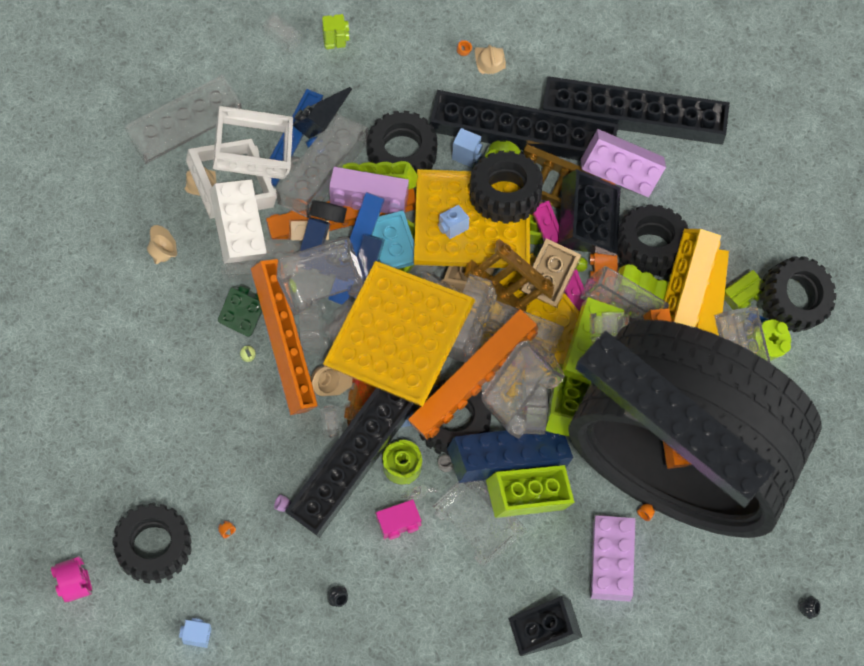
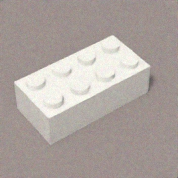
M252 180L214 184L210 189V195L224 264L261 259L267 252Z

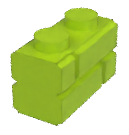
M337 14L333 17L332 15L323 16L322 26L325 48H344L346 41H350L348 20H344L343 14Z
M751 270L725 289L724 300L735 313L740 310L744 312L751 306L753 300H760L759 294L762 293L760 291V284L764 281L759 278L754 270Z

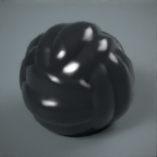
M343 586L330 588L327 593L329 605L335 607L345 605L348 601L347 589Z
M808 596L801 601L799 608L803 616L813 619L819 615L821 606L817 598Z

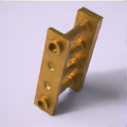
M528 144L524 149L525 158L532 159L534 164L542 165L543 184L550 171L554 170L560 174L552 193L549 194L542 191L541 200L549 201L551 206L561 210V198L558 196L561 192L562 180L565 175L578 169L595 176L582 170L581 166Z
M500 239L496 241L495 254L480 265L473 260L466 265L465 276L512 315L520 309L526 314L527 305L542 293L549 299L553 297V283L542 276L514 252L507 243ZM501 258L509 264L495 276H491L485 271ZM515 270L523 276L508 288L499 283ZM528 282L536 287L535 290L523 299H518L513 294Z

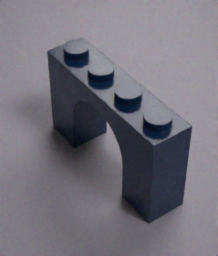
M309 218L297 263L301 264L303 269L312 270V268L320 270V274L327 276L335 274L338 275L340 280H355L357 285L363 286L374 262H379L385 239L365 234L357 259L351 265H337L328 258L325 252V241L330 223L316 218Z

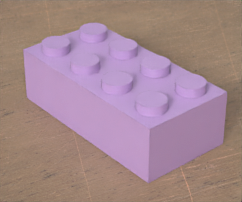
M597 129L581 158L582 170L646 197L650 196L666 168L663 156Z
M334 167L329 186L330 203L360 210L365 194L369 192L385 199L381 209L382 213L391 214L403 210L405 214L409 180Z
M595 515L593 522L590 599L631 602L634 580L635 518Z

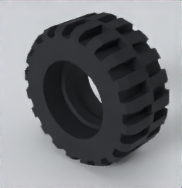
M398 110L393 111L391 115L389 113L383 115V119L378 118L375 121V126H371L367 136L368 162L375 164L390 162L393 164L405 161L411 164L416 173L417 169H433V164H435L437 158V134L434 132L432 124L428 125V120L425 117L421 119L418 113L410 114L406 110H404V113H399ZM405 136L415 140L420 149L409 157H396L385 149V145L395 137Z
M504 150L498 151L496 154L493 152L488 154L487 158L485 156L481 158L473 167L470 178L471 203L475 206V210L478 213H482V216L486 219L491 218L493 222L497 223L502 221L503 224H508L511 221L513 223L520 222V219L525 220L529 215L534 214L540 205L543 176L538 165L534 164L532 159L525 158L524 154H516L515 151L504 152ZM507 181L517 184L521 189L516 192L504 193L497 191L491 185Z
M653 204L646 207L639 206L636 208V211L634 209L629 211L621 221L618 231V257L621 258V262L624 265H634L642 273H651L653 277L655 275L663 277L666 273L669 275L673 270L684 229H689L687 228L688 224L685 220H681L682 217L678 213L675 214L672 209H665L662 205L657 207L653 206ZM648 234L656 235L664 239L668 245L664 247H651L641 242L638 237Z
M798 256L791 257L770 268L762 279L764 281L760 284V291L762 293L759 294L760 301H763L761 306L763 311H767L768 315L766 316L769 320L773 319L784 322L788 327V331L800 332L811 329L829 318L831 311L834 310L835 303L833 301L836 300L837 294L834 293V289H836L835 283H832V276L830 273H826V268L823 265L819 266L818 261L814 259L809 260L805 256L800 258ZM789 279L797 280L807 290L809 303L806 310L796 307L790 301L787 294Z
M445 380L439 381V386L433 385L426 401L446 382ZM480 391L476 396L472 395L467 400L468 403L465 408L472 415V423L468 428L459 432H451L440 427L438 434L433 438L430 437L428 440L420 434V438L422 441H426V446L429 449L433 447L435 448V453L440 455L441 452H445L446 455H449L447 448L454 437L489 432L492 413L489 400H485L483 391Z
M149 503V507H144L143 504L138 505V510L133 511V509H130L127 512L128 516L126 518L122 516L119 520L120 526L115 527V537H113L112 542L113 550L120 567L123 568L127 575H132L134 580L139 581L142 579L144 583L148 584L152 580H155L156 584L162 583L161 579L167 578V580L173 578L172 574L175 572L179 574L182 571V565H186L189 561L188 555H191L192 550L191 536L183 517L178 515L177 511L173 508L167 509V505L160 504L157 507L155 503ZM152 527L166 530L171 537V545L162 556L154 559H145L136 554L134 551V541L139 533Z

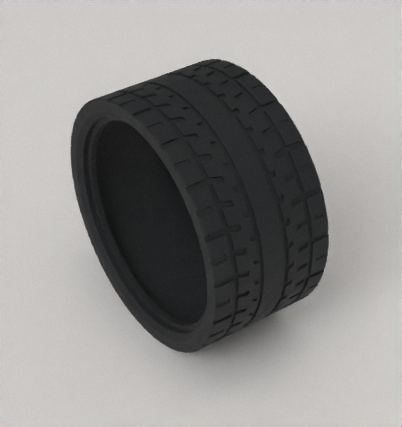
M641 320L622 327L615 337L617 340L773 465L776 470L744 508L692 464L687 467L667 469L663 440L593 383L590 384L569 424V436L575 449L597 473L615 487L642 504L652 505L654 510L677 521L708 532L731 537L755 538L769 534L775 528L820 435L822 423L814 403L791 378L770 362L739 344L714 333L664 320Z

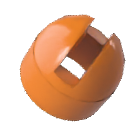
M466 40L460 41L457 46V52L461 56L469 55L472 50L471 43Z
M643 504L637 513L645 521H650L655 514V510L652 505Z
M223 521L224 524H219L218 531L223 538H227L235 533L236 528L231 522Z

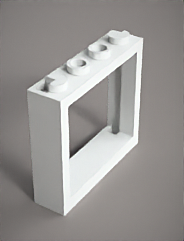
M219 106L216 121L213 169L287 180L291 168L293 117ZM223 123L284 132L283 161L221 152Z
M252 139L221 144V152L237 155L247 154V156L260 158L258 147L254 145ZM215 145L188 149L186 163L210 219L215 218L210 195L212 186L201 161L214 159ZM256 176L263 190V194L255 195L258 210L273 208L278 194L271 184V178Z

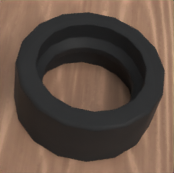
M313 200L309 215L344 223L347 208Z

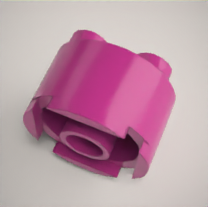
M80 556L57 563L51 567L52 575L57 579L58 585H55L56 592L59 597L62 596L64 602L69 603L92 595L88 571L81 567L84 562Z

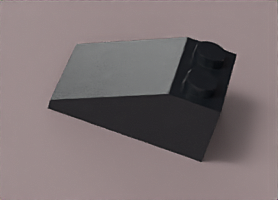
M348 87L312 106L308 105L304 110H300L294 117L296 120L293 126L308 139L326 130L352 88Z
M563 596L508 618L520 656L562 646L582 638L572 602Z

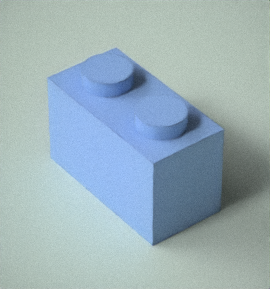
M461 128L453 142L452 160L469 167H473L474 163H478L482 156V153H480L483 147L481 136Z

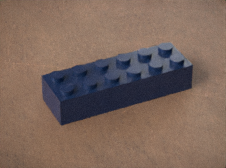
M546 426L457 436L453 438L447 448L459 483L486 480L494 473L562 465H565L567 468L573 459V455L566 436L545 431Z

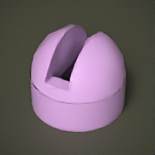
M279 495L275 500L274 509L285 512L291 501L286 496Z

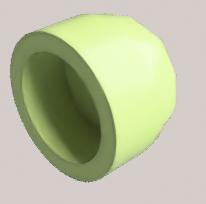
M244 346L240 351V357L245 362L254 360L256 356L255 350L251 346ZM248 349L249 353L251 354L250 357H248L245 350Z

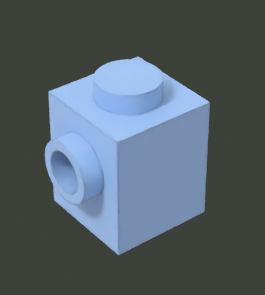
M457 205L439 215L438 227L443 234L445 233L451 239L469 229V216Z
M192 618L191 621L186 620L185 626L180 628L179 638H182L183 644L207 648L211 626L208 623H203L201 619Z

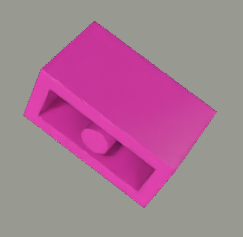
M414 500L376 512V519L384 539H396L400 536V533L406 531L413 533L419 530L422 521Z

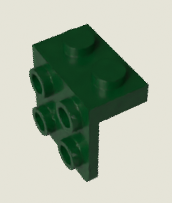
M243 284L231 287L218 317V322L247 337L252 336L262 313L258 294L250 291V288Z

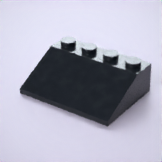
M578 169L565 175L562 180L559 245L575 251L618 255L621 187Z

